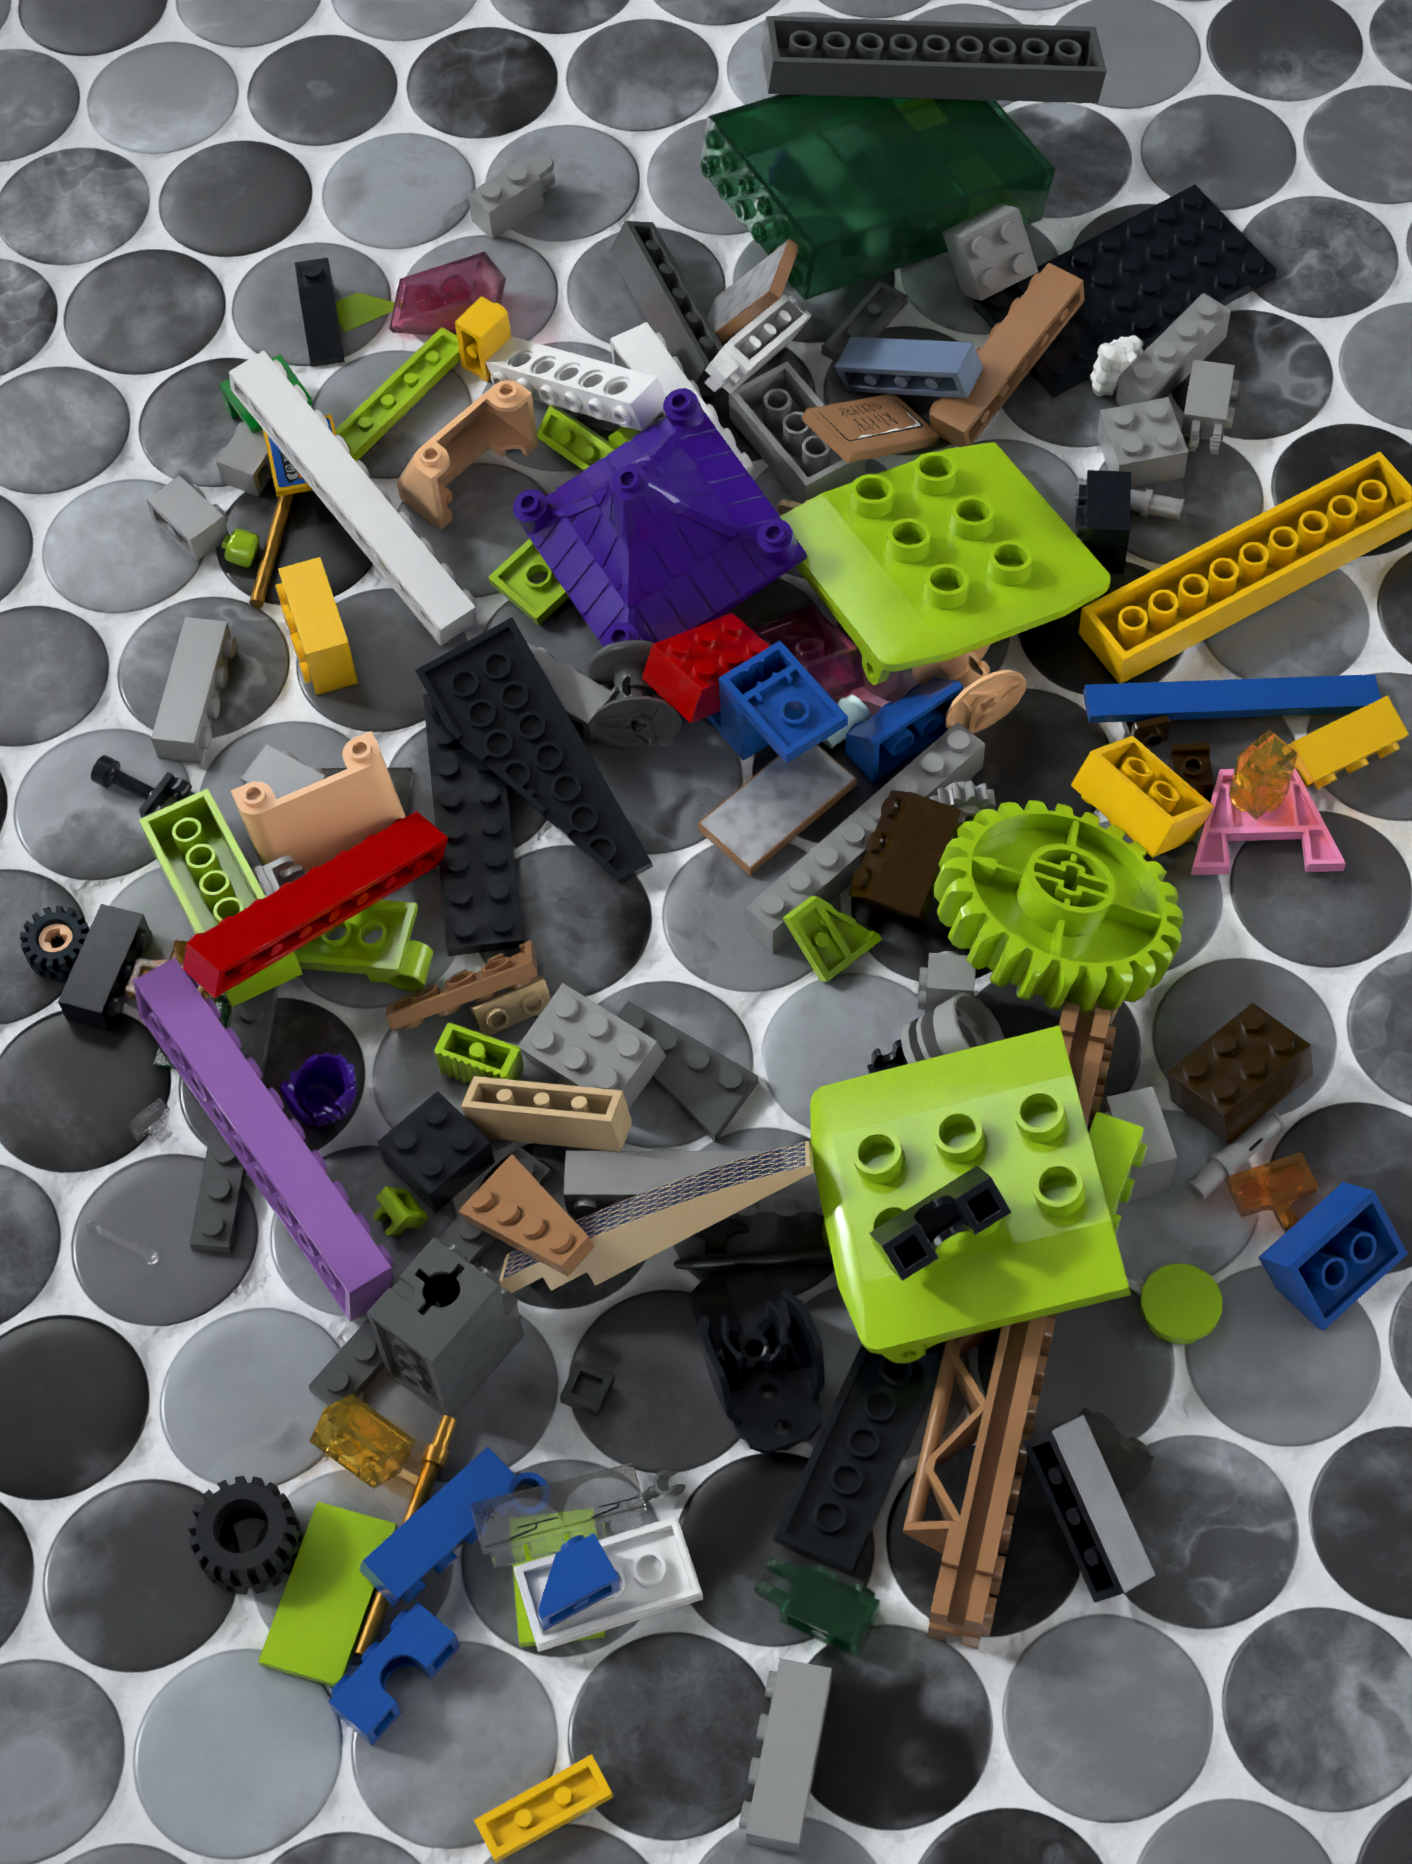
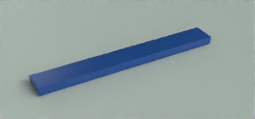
M1375 674L1085 685L1083 691L1088 723L1144 721L1168 715L1169 720L1345 714L1352 713L1381 699Z

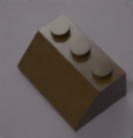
M891 790L890 795L882 804L881 816L876 829L868 838L867 851L860 867L853 875L852 887L848 896L885 914L924 920L934 897V884L940 872L939 862L947 844L952 839L958 838L957 829L964 823L967 812L913 792Z

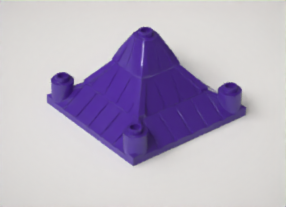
M686 388L676 389L666 396L663 402V410L666 416L634 436L629 442L619 446L605 458L600 459L585 469L578 476L573 477L558 487L553 493L545 496L541 491L529 489L521 492L513 503L514 516L603 647L624 640H645L657 643L713 621L808 558L805 550L796 539L791 526L780 518L704 412L696 394Z

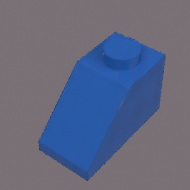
M595 1533L585 1538L583 1535H578L569 1539L561 1546V1551L555 1554L537 1611L539 1623L543 1631L620 1590L619 1577Z

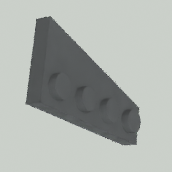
M628 1000L617 1017L656 1040L666 1055L652 1076L655 1084L665 1094L668 1093L681 1105V1109L692 1120L695 1119L705 1129L706 1134L716 1142L759 1083L758 1075Z

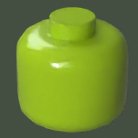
M241 528L234 529L231 536L225 535L221 548L226 549L225 559L228 562L245 568L250 567L257 553L260 538L257 534Z

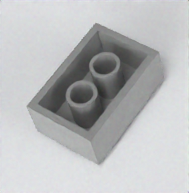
M564 983L561 984L518 1045L530 1063L565 1085L623 1090L628 1109L633 1105L666 1057L656 1040Z

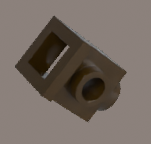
M1209 742L1172 744L1168 767L1206 800H1210L1214 783Z

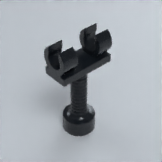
M107 755L101 756L91 771V780L105 788L115 784L145 799L146 801L139 809L141 818L163 809V804L170 796L176 801H181L194 795L190 791L192 788L191 784L182 778L174 777L169 772L166 773L156 788H153L120 771V762Z

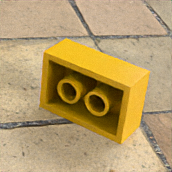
M321 557L279 568L282 583L276 584L275 587L286 625L289 628L294 651L299 660L304 682H312L316 695L358 684L349 642Z
M1133 735L1090 751L1071 783V786L1081 794L1082 799L1086 803L1096 807L1108 818L1111 825H1116L1125 831V834L1134 842H1139L1152 858L1193 841L1214 808L1209 801Z

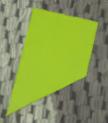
M359 292L336 301L339 324L345 333L406 306Z

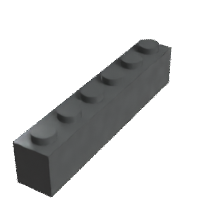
M625 221L609 251L650 327L655 334L660 333L670 355L672 357L676 356L680 360L687 379L696 382L701 396L717 397L722 387L714 392L704 382L711 377L705 369L723 348L721 342L653 222Z

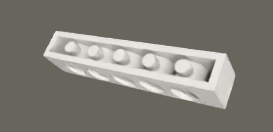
M512 336L485 362L492 375L491 380L494 385L505 380L515 381L529 390L534 400L551 406L565 408L575 413L578 412L592 416L598 420L616 423L622 427L643 431L663 411V402L666 395L657 376Z

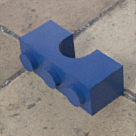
M418 1602L411 1610L404 1609L396 1616L390 1626L392 1631L381 1643L376 1641L369 1646L361 1657L362 1664L351 1676L348 1674L343 1676L331 1691L332 1697L328 1702L333 1712L371 1746L374 1745L402 1713L397 1701L385 1691L389 1676L395 1670L409 1666L419 1669L432 1679L460 1648L456 1634Z

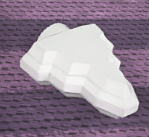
M1135 335L1129 337L1121 336L1118 340L1114 339L1111 343H1103L1099 346L1098 358L1093 365L1094 370L1090 375L1094 394L1098 397L1104 395L1113 396L1115 394L1119 376L1144 352L1142 340Z

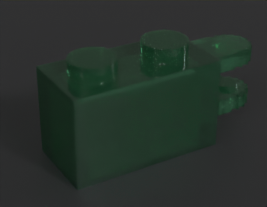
M770 1557L765 1566L766 1569L773 1575L792 1584L788 1592L770 1583L758 1581L753 1591L761 1598L780 1607L779 1618L781 1623L858 1659L880 1613V1600L875 1598V1593L863 1585L853 1583L849 1586L836 1580V1575L822 1566L813 1565L810 1568L801 1564L800 1568H797L777 1558Z

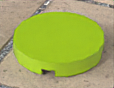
M1173 1263L1160 1267L1148 1276L1141 1290L1139 1310L1142 1318L1144 1317L1145 1322L1149 1325V1329L1155 1336L1169 1343L1187 1345L1195 1343L1198 1339L1205 1336L1207 1337L1214 1331L1222 1315L1223 1297L1217 1282L1206 1271L1192 1264Z

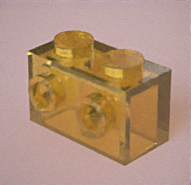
M1270 729L1237 756L1229 791V797L1233 804L1239 810L1250 814L1255 820L1266 811L1274 812L1284 801L1285 795L1288 794L1298 755L1294 749Z
M350 1394L323 1409L309 1442L371 1488L375 1489L401 1473L416 1440L355 1395Z

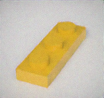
M591 1754L474 1819V1822L496 1864L612 1799L613 1793Z

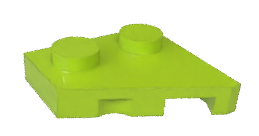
M810 896L782 918L817 977L823 982L831 980L882 940L878 933L869 931L855 922V919L837 911L831 904L817 896Z

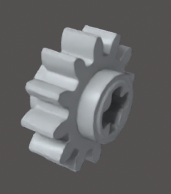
M972 781L954 782L945 788H938V795L929 796L932 800L967 812L965 821H973L975 815L983 809L995 810L994 807H996L993 789L987 790L985 783L975 786Z

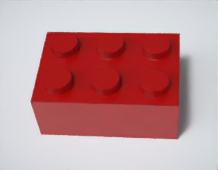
M730 613L652 644L642 679L669 704L674 706L687 721L693 723L720 711L719 677L770 646L733 613Z

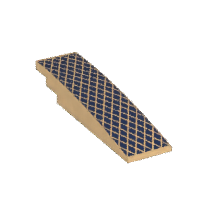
M805 1141L723 1164L643 1192L585 1216L575 1222L589 1236L595 1248L568 1277L516 1249L506 1255L499 1280L500 1285L510 1293H514L543 1277L552 1291L588 1273L596 1286L813 1173L814 1163L810 1141Z

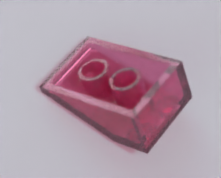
M485 251L400 278L389 329L392 333L434 335L443 327L457 335L455 321L481 296L492 303H499L501 305L506 278Z
M813 605L750 628L769 646L781 641L831 698L846 696L852 690L865 686L858 647Z

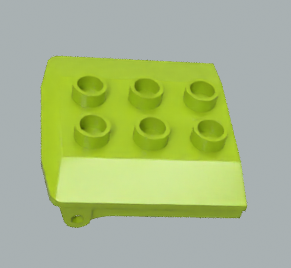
M995 442L924 453L914 461L877 474L862 475L852 483L823 492L780 516L783 521H786L791 526L796 539L808 556L807 559L796 565V568L855 642L862 655L864 672L872 685L885 682L889 677L890 671L897 672L950 660L1064 617L1081 606H1087L1100 599L1101 595L1106 593L1110 587L1111 579L1107 570Z
M1060 1025L824 1085L814 1091L810 1099L811 1147L813 1149L814 1173L836 1279L860 1341L869 1352L882 1354L891 1362L909 1363L923 1357L926 1354V1349L950 1339L1131 1295ZM975 1166L980 1167L992 1177L1011 1213L976 1235L971 1231H964L949 1237L936 1248L937 1260L902 1281L889 1268L869 1233Z

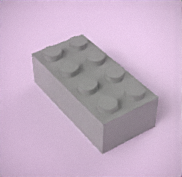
M787 361L739 386L734 392L729 394L730 420L800 504H803L806 499L810 500L823 492L852 483L856 478L865 475L866 460L846 463L803 422L801 418L806 409L824 406V404Z

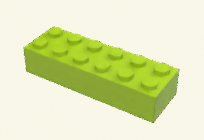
M208 788L139 819L149 846L195 935L208 931L218 925L225 917L234 916L248 908L255 900L266 897ZM295 951L226 991L225 995L231 1006L234 1007L302 975L303 973Z

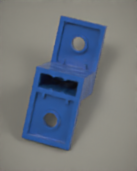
M781 641L776 642L719 677L720 711L706 717L743 761L770 745L786 764L848 725V716Z

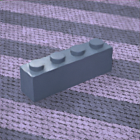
M850 337L835 365V369L845 390L849 392L968 398L983 369V365L973 342Z

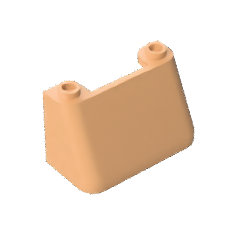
M500 381L416 451L398 478L397 488L403 503L440 531L453 520L452 511L447 506L453 500L452 491L445 486L489 449L500 457H504L507 454L506 450L520 449L525 456H528L539 446L532 393L515 381Z
M372 731L351 739L343 747L342 757L347 768L346 770L276 799L269 785L257 781L231 790L248 837L262 866L283 856H291L294 863L284 867L281 871L301 864L306 874L314 866H321L332 860L342 850H349L360 844L370 834H377L389 827L395 820L406 817Z

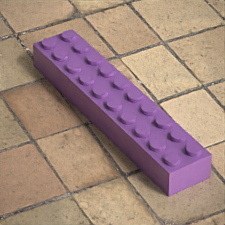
M176 958L133 980L140 1018L349 1322L351 1323L367 1313L388 1288L392 1289L394 1277L391 1266L394 1265V1261L383 1244L377 1246L369 1234L372 1231L365 1217L360 1212L353 1213L347 1204L350 1200L342 1184L339 1181L332 1183L325 1173L328 1168L321 1154L316 1149L310 1151L303 1140L306 1139V1136L297 1120L294 1118L288 1120L282 1111L284 1104L279 1094L273 1087L267 1090L260 1080L263 1078V1075L252 1057L246 1059L239 1050L242 1046L234 1030L231 1027L226 1029L223 1027L218 1019L221 1017L219 1010L210 997L205 999L198 991L200 985L183 970Z

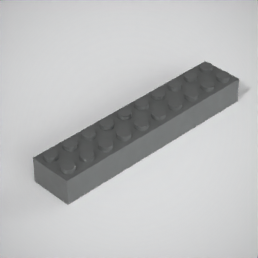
M766 16L761 45L768 94L1033 101L1045 103L1067 102L1078 104L1098 103L1107 72L1096 27Z

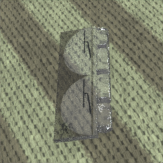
M633 1463L470 1503L469 1505L482 1555L491 1553L495 1569L525 1561L523 1544L528 1543L532 1559L547 1556L561 1551V1546L565 1543L563 1534L569 1533V1538L571 1539L578 1535H583L585 1538L595 1533L598 1540L607 1538L605 1523H609L612 1535L620 1534L642 1527L643 1522L640 1514L647 1512Z

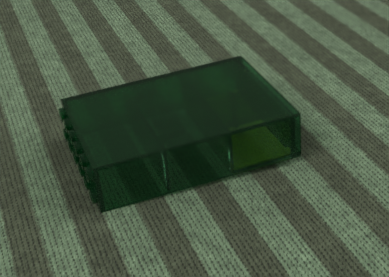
M778 94L708 116L706 131L703 135L702 158L699 161L702 175L708 178L716 188L720 198L727 202L734 211L736 218L743 222L752 234L754 241L760 244L768 255L789 239L798 245L799 250L789 274L788 283L792 288L796 289L804 300L946 253L948 249L943 237V231L999 203L1019 208L1024 226L1041 221L1055 168L996 100L979 101L965 99L946 100Z

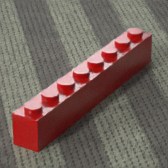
M418 811L403 819L395 820L386 829L377 834H370L360 844L349 850H342L335 858L325 864L314 866L304 876L293 882L283 884L276 892L264 899L255 900L243 911L234 916L225 917L218 925L204 933L194 935L185 947L183 970L214 998L218 997L439 866L444 857L448 837Z

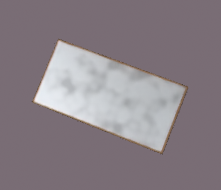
M790 239L714 298L707 319L721 344L781 299L797 256L799 245Z
M815 745L787 764L780 756H777L697 823L698 831L751 876L856 787L857 778L819 745Z

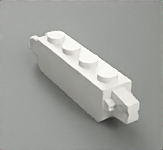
M784 294L781 296V299L762 312L723 346L705 369L711 377L704 383L714 392L722 387L731 394L787 346L812 315L807 310L802 312L794 304L796 300L791 295L787 297Z

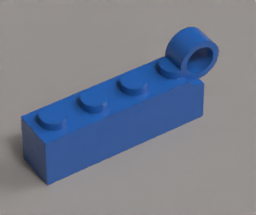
M487 1447L362 1561L359 1571L393 1608L402 1599L409 1604L427 1587L423 1580L434 1570L439 1575L442 1574L458 1558L454 1553L455 1550L465 1541L472 1546L488 1531L489 1527L485 1523L489 1515L484 1516V1513H482L484 1512L482 1510L483 1507L487 1510L485 1511L486 1514H489L488 1510H490V1516H493L494 1512H496L501 1518L508 1512L516 1518L540 1515L550 1498L549 1486L545 1479L536 1473L525 1472L516 1476ZM524 1484L533 1486L539 1492L540 1504L532 1508L521 1506L515 1499V1488Z

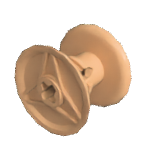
M991 644L950 660L912 668L911 675L919 684H924L936 677L959 681L963 685V690L952 701L946 712L945 726L947 729H950L956 722H959L971 733L979 732L1005 717L1019 703L1025 693L1027 680L1020 672L1002 670L990 673V667L981 659L985 656Z

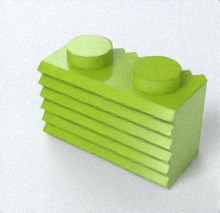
M451 1022L447 1023L434 1049L441 1076L447 1074L448 1078L454 1076L455 1081L461 1079L462 1083L468 1081L469 1085L473 1076L519 1080L525 1066L523 1065L521 1047Z

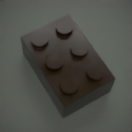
M1252 1003L1167 1072L1171 1101L1226 1144H1229L1313 1075L1311 1044Z

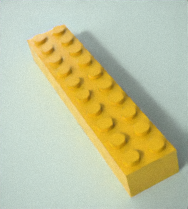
M1378 452L1083 607L1081 610L1079 635L1118 683H1125L1411 530L1412 486L1381 452Z

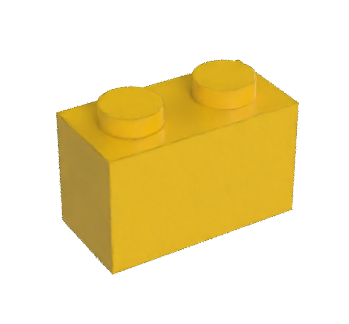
M481 296L455 321L461 366L488 383L492 375L485 362L511 338L509 315L506 309L499 303H492Z

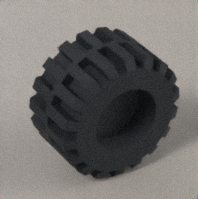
M244 1476L235 1477V1484L228 1485L226 1480L217 1483L220 1490L213 1494L209 1489L202 1496L206 1501L205 1504L200 1505L196 1503L192 1511L196 1520H189L188 1530L192 1537L188 1539L197 1562L207 1578L213 1584L217 1582L220 1588L227 1592H230L232 1587H234L238 1595H247L248 1588L253 1587L256 1594L265 1591L264 1584L270 1581L275 1587L282 1582L279 1575L283 1571L288 1575L291 1573L293 1568L291 1559H296L300 1549L298 1542H302L300 1523L289 1499L284 1493L281 1494L278 1487L273 1483L269 1482L265 1486L263 1479L253 1476L251 1483H247ZM248 1518H258L268 1523L267 1534L256 1548L244 1553H233L223 1549V1542L227 1532L237 1522Z

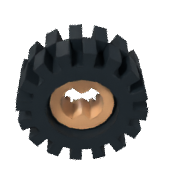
M56 906V912L52 913L50 907L43 908L45 915L42 917L37 912L32 915L33 924L29 921L25 922L24 929L26 932H21L20 934L22 941L20 945L31 969L33 968L36 974L41 976L44 973L46 979L53 980L54 973H56L59 980H65V973L69 971L71 973L90 929L84 917L80 913L77 915L75 909L69 907L67 912H65L63 906ZM56 936L58 938L62 936L65 941L64 945L53 948L50 943L52 942L51 939H56Z

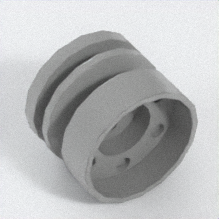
M960 992L935 1008V1011H928L921 1017L911 1021L903 1027L901 1034L902 1050L908 1064L1005 1039L999 1023L988 1007L971 993Z

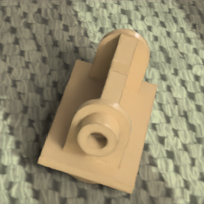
M544 977L532 978L533 981L530 984L519 989L508 987L506 988L507 993L503 995L500 992H496L497 994L493 998L469 1006L471 1015L477 1021L480 1032L490 1036L540 1014L551 1000Z

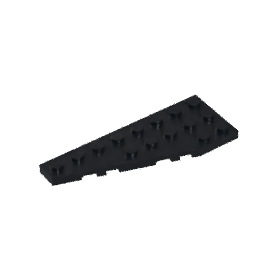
M513 617L415 670L450 735L620 885L653 867L645 849Z

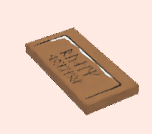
M886 394L808 408L801 418L846 463L932 447L937 444L941 437L896 394Z

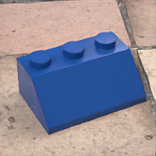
M936 677L924 684L915 685L906 696L895 703L885 704L876 715L867 721H860L854 724L846 733L845 754L872 784L926 750L948 730L945 726L946 712L952 701L963 690V685L959 681Z
M1342 1182L1258 1258L1275 1288L1318 1329L1324 1331L1408 1253L1375 1191Z

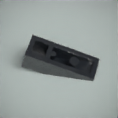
M321 258L295 262L311 367L345 362L329 259Z

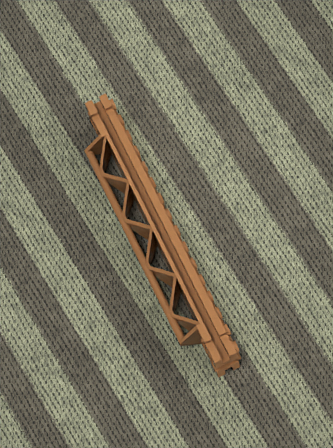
M1064 1001L1059 1025L1089 1133L1096 1112H1099L1102 1103L1117 1027L1109 1026L1112 1012L1110 1010L1096 1008L1094 1017L1079 1014L1080 1004ZM1057 1313L950 1339L945 1343L903 1528L905 1535L943 1554L930 1611L928 1637L945 1641L946 1635L962 1639L961 1645L978 1649L981 1635L990 1637L997 1598L990 1597V1594L999 1595L1006 1559L1005 1556L998 1555V1553L1007 1555L1014 1515L1007 1513L1016 1514L1028 1456L1023 1441L1031 1438ZM1000 1332L985 1399L960 1356ZM956 1378L970 1416L940 1446L954 1379ZM976 1443L961 1515H959L937 1477L935 1469ZM929 1491L941 1521L923 1522Z

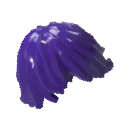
M329 1052L324 1055H317L315 1053L296 1072L294 1070L291 1071L290 1081H283L279 1089L290 1111L301 1123L311 1126L316 1125L317 1127L328 1126L342 1120L350 1113L353 1107L357 1088L355 1073L353 1072L355 1066L352 1063L348 1064L346 1058L341 1054L336 1056L334 1054L330 1055Z

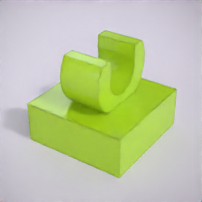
M386 1186L375 1197L382 1207L375 1211L373 1215L374 1220L384 1222L389 1216L392 1219L391 1226L384 1232L386 1236L397 1237L404 1232L405 1228L420 1229L429 1219L407 1189Z

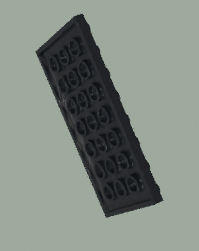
M1193 185L1037 267V273H1041L1044 267L1050 263L1082 279L1085 301L1035 363L1030 372L1054 398L1090 378L1101 344L1111 343L1114 339L1118 340L1121 336L1129 337L1135 335L1143 341L1142 348L1145 349L1202 293L1225 306L1274 280L1277 269L1196 185ZM1035 274L982 301L975 299L974 309L993 328L995 324L1001 323L1008 315L1013 301L1016 298H1021L1026 292Z

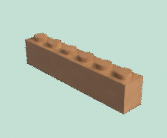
M1050 263L1044 267L1041 273H1036L1032 277L1026 292L1021 298H1016L1013 301L1009 313L1004 320L994 325L989 339L982 348L976 349L983 369L969 397H942L937 399L931 406L929 411L931 427L941 436L940 438L957 447L970 446L975 442L1085 301L1082 279Z

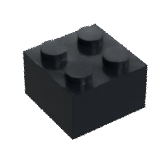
M1087 470L1086 484H1079L1078 506H1076L1075 515L1076 536L1108 573L1124 574L1130 534L1131 472Z
M439 1091L434 1093L378 1140L383 1161L435 1213L495 1163L491 1142Z

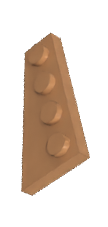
M532 940L520 944L521 953L510 958L504 957L500 953L487 959L488 963L479 972L474 973L465 969L452 975V977L446 980V986L441 989L438 988L437 984H432L388 1004L386 1019L391 1030L400 1027L403 1030H409L422 1024L424 1018L437 1013L439 1016L450 1015L459 1010L461 1004L474 1000L475 1003H481L493 998L497 994L496 991L504 988L519 989L527 986L533 981L532 978L538 976L537 953Z
M513 1154L501 1164L458 1210L462 1218L469 1224L567 1277L595 1248L589 1236Z

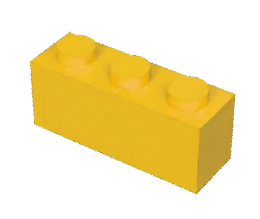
M1387 695L1291 742L1281 752L1289 767H1296L1306 788L1314 784L1316 789L1319 790L1338 780L1335 776L1336 773L1346 769L1348 774H1352L1367 766L1369 763L1366 758L1376 753L1382 759L1401 749L1398 742L1407 737L1409 733Z

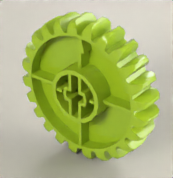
M1028 800L1024 810L1018 803L1004 802L1000 804L997 811L994 809H983L975 815L973 821H965L957 829L958 838L952 839L947 844L939 862L940 872L934 884V897L940 902L937 915L939 921L945 926L952 927L948 935L952 945L959 949H970L966 962L978 970L985 967L991 969L993 972L990 976V982L998 987H1005L1009 983L1017 986L1016 995L1018 998L1031 1001L1034 995L1037 994L1043 996L1044 1003L1048 1008L1060 1010L1064 1001L1080 1004V1013H1090L1095 1003L1102 1009L1115 1010L1121 1006L1123 1000L1136 1002L1146 994L1148 988H1154L1163 979L1181 944L1182 934L1179 930L1183 925V912L1175 905L1179 895L1172 884L1162 882L1167 873L1164 867L1156 861H1145L1144 858L1148 851L1139 842L1135 841L1128 844L1123 840L1125 831L1116 825H1111L1106 829L1099 825L1100 818L1090 812H1085L1081 818L1074 816L1073 809L1061 803L1056 805L1054 811H1048L1046 805L1038 800Z

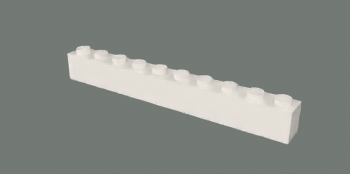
M262 351L229 371L231 391L440 646L475 624L477 604L474 597L467 589H460L455 583L453 572L445 563L440 564L433 556L434 552L431 545L424 537L418 538L413 532L412 524L405 513L402 511L397 512L394 509L386 490L380 485L376 487L370 480V474L366 466L360 460L355 461L349 454V448L340 435L334 436L328 429V423L324 415L318 409L314 411L309 406L307 397L301 387L297 384L293 386L290 383L282 364L277 359L272 361L267 353Z

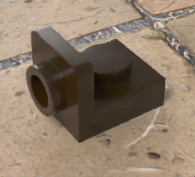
M1168 715L1144 721L1121 723L1127 737L1133 735L1145 747L1151 748L1167 741L1171 722Z

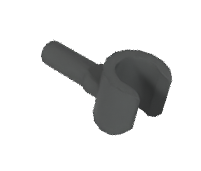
M659 1471L653 1479V1485L637 1495L639 1498L625 1502L629 1511H633L660 1495L678 1496L682 1494L686 1487L685 1484H676L670 1489L668 1487L669 1478L677 1474L678 1471Z

